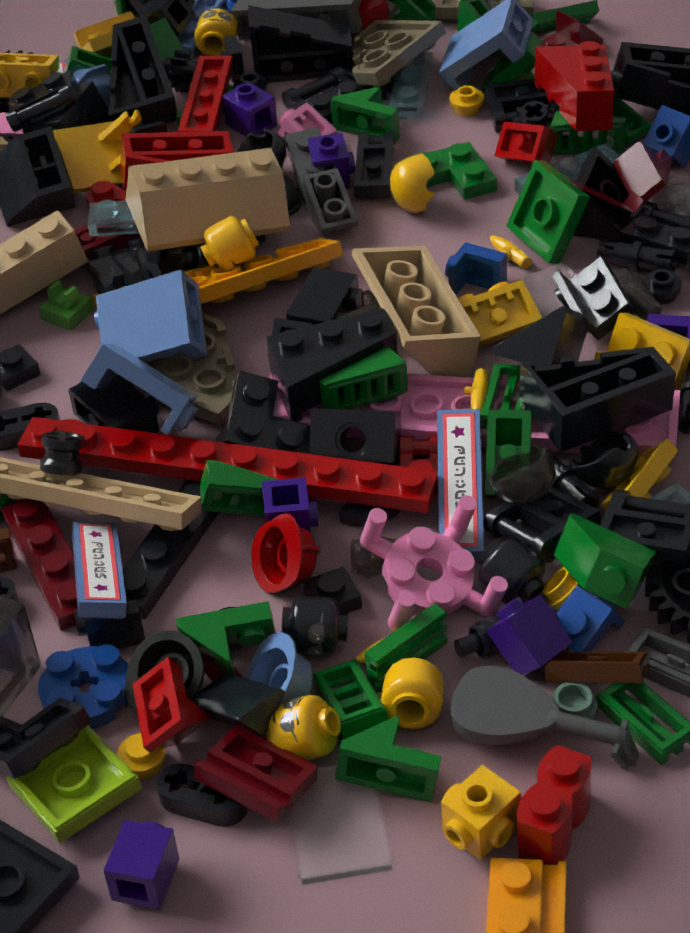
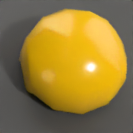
M417 154L400 161L392 169L390 175V186L394 200L406 212L413 214L427 210V203L435 194L426 188L427 181L434 176V169L424 154Z

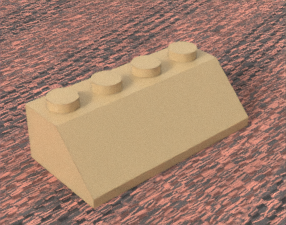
M271 148L129 166L126 202L147 252L206 243L204 231L229 216H235L240 221L246 219L255 236L290 230L284 176Z
M58 210L0 244V314L88 262L74 229Z
M424 245L353 249V259L380 307L385 309L403 348L430 375L471 376L481 336L427 247Z

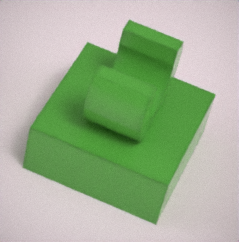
M59 280L47 289L49 299L39 307L41 320L70 331L94 310L92 297L79 293L75 286H72L70 289L62 287V283Z

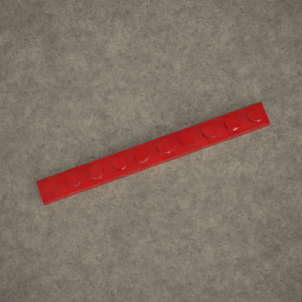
M32 417L17 444L20 457L42 459L45 456V448L41 444V435L43 433L55 431L72 432L85 437L84 447L80 450L79 458L84 466L201 482L206 461L213 460L279 480L306 477L308 497L429 514L438 486V471Z

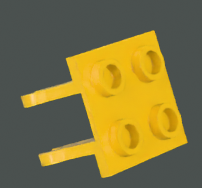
M134 110L131 117L125 111L113 122L53 130L73 194L86 192L98 181H109L117 186H123L120 169L122 133H130L133 126L141 122L142 118L138 110Z

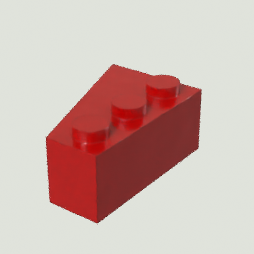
M586 41L572 46L535 47V86L538 90L544 89L547 92V100L550 103L556 102L559 105V113L574 130H612L614 88L606 45Z
M229 131L122 133L120 169L124 190H127L129 166L234 153Z

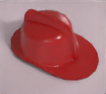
M280 514L271 521L266 522L259 528L253 540L251 562L254 577L260 588L267 593H278L288 587L302 584V581L312 576L316 567L317 555L321 553L320 546L315 544L311 533L298 526L291 514Z

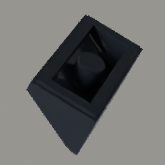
M226 672L200 690L190 700L208 713L212 719L233 726L237 724L253 733L264 736L272 715L280 706L286 692L280 688Z

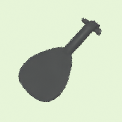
M493 665L476 667L463 676L454 691L450 711L452 722L457 734L469 742L488 746H505L533 740L556 730L613 745L611 758H615L614 761L621 765V769L627 770L628 766L635 767L639 752L633 741L632 734H630L629 720L623 719L621 726L561 712L556 702L530 679L514 670Z

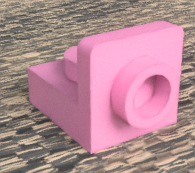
M306 102L296 110L293 108L289 109L279 121L281 127L278 135L284 139L285 134L318 127L321 136L335 134L337 129Z

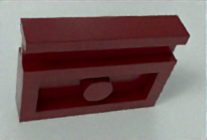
M236 724L208 751V757L203 762L199 760L195 764L194 779L277 823L281 819V813L286 808L290 809L317 781L318 766L285 749L277 747L272 742Z

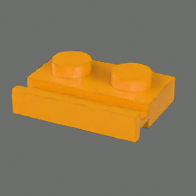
M491 857L486 933H564L566 861H559L558 865H543V860Z

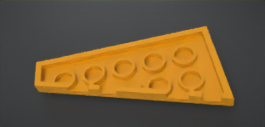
M318 238L278 248L275 250L276 257L268 254L255 256L249 262L241 266H235L229 272L223 271L216 264L212 267L209 265L185 271V273L198 283L201 304L209 301L221 303L233 299V293L241 290L246 292L258 291L267 287L266 282L274 279L284 281L299 276L298 271L306 268L312 270L313 267H328L330 260L343 256L340 241ZM98 293L92 294L95 309H97L96 295H99Z

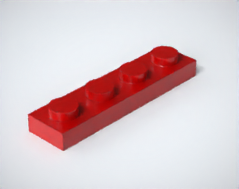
M199 56L178 132L217 131L223 109L222 96L227 93L233 71L232 56Z

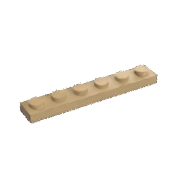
M0 457V493L7 494L11 499L20 500L28 498L43 501L45 505L50 507L67 506L82 509L83 513L89 515H112L120 517L124 522L156 524L161 529L168 531L182 530L202 513L201 496L83 473L75 475L50 474L41 471L40 465Z

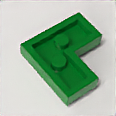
M470 142L457 143L448 148L422 153L429 159L434 169V176L427 181L426 187L451 181L463 200L497 191V178Z

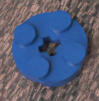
M105 644L99 647L87 646L70 651H57L46 659V669L41 674L38 682V694L43 709L61 697L84 706L92 721L88 726L91 729H96L115 719L114 712L119 710L123 704H125V708L129 705L124 691L129 665L120 656L119 650L115 646ZM93 683V685H90L88 692L83 693L80 691L79 686Z

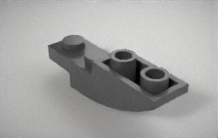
M319 128L285 134L286 150L294 169L295 183L302 195L305 207L318 230L324 234L358 226L356 214L338 168L334 169L333 165L314 167L312 164L308 139L321 136Z

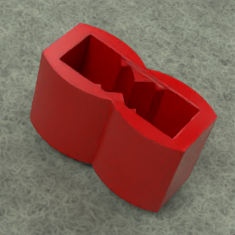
M556 745L542 758L537 771V783L525 792L517 808V853L519 859L543 860V865H558L559 861H564L571 847L572 830L584 821L590 809L591 756Z

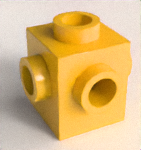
M482 764L461 784L456 783L452 785L441 801L442 830L446 839L459 850L466 849L480 861L495 847H503L510 840L517 827V808L521 800V791Z

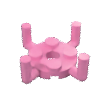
M465 495L460 498L451 522L443 535L432 532L426 527H416L410 533L397 539L393 544L380 537L387 519L386 512L380 508H374L369 512L360 538V544L366 550L384 559L382 576L383 578L385 577L389 587L387 592L395 602L388 618V626L391 630L396 631L406 624L413 614L417 616L434 604H437L447 614L457 611L462 605L485 617L495 614L508 588L506 579L501 576L492 577L484 595L472 589L475 560L468 550L463 549L458 544L465 534L477 507V501L472 496ZM422 567L430 568L437 573L439 579L435 581L425 580L418 574L417 569Z

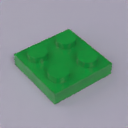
M534 160L506 227L548 263L560 264L590 196L575 186L546 161Z

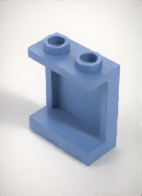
M505 0L451 36L439 72L449 87L457 90L461 86L469 85L475 64L498 49H501L512 63L524 56L534 20L517 0Z
M182 270L96 295L97 311L94 314V319L100 332L101 346L102 344H116L144 363L181 352L192 360L207 356L199 285Z
M102 344L80 380L93 389L107 388L117 373L172 409L160 430L167 435L177 430H186L199 408L193 405L198 396L116 344Z

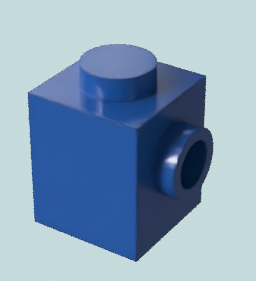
M662 105L643 143L654 155L663 148L673 158L672 163L674 162L686 167L690 159V116Z

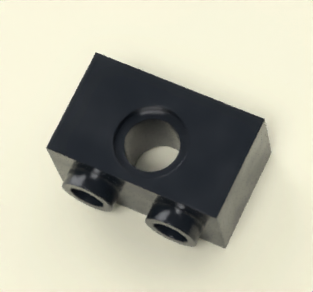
M311 408L309 454L380 464L400 462L401 411ZM353 427L359 428L365 435V444L358 452L351 450L346 443V435Z

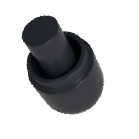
M498 615L475 622L469 628V635L454 640V648L459 657L462 658L475 652L480 657H491L501 653L486 632L487 629L500 620Z

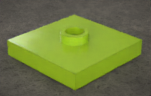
M89 726L79 731L77 738L64 747L56 748L41 759L39 766L32 772L18 776L15 779L9 776L6 777L10 789L59 844L142 789L139 777Z

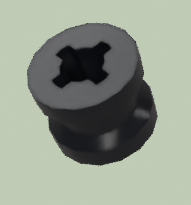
M55 431L43 433L41 435V444L45 448V456L40 460V470L56 475H75L83 471V462L79 458L80 450L84 447L85 437L72 432Z

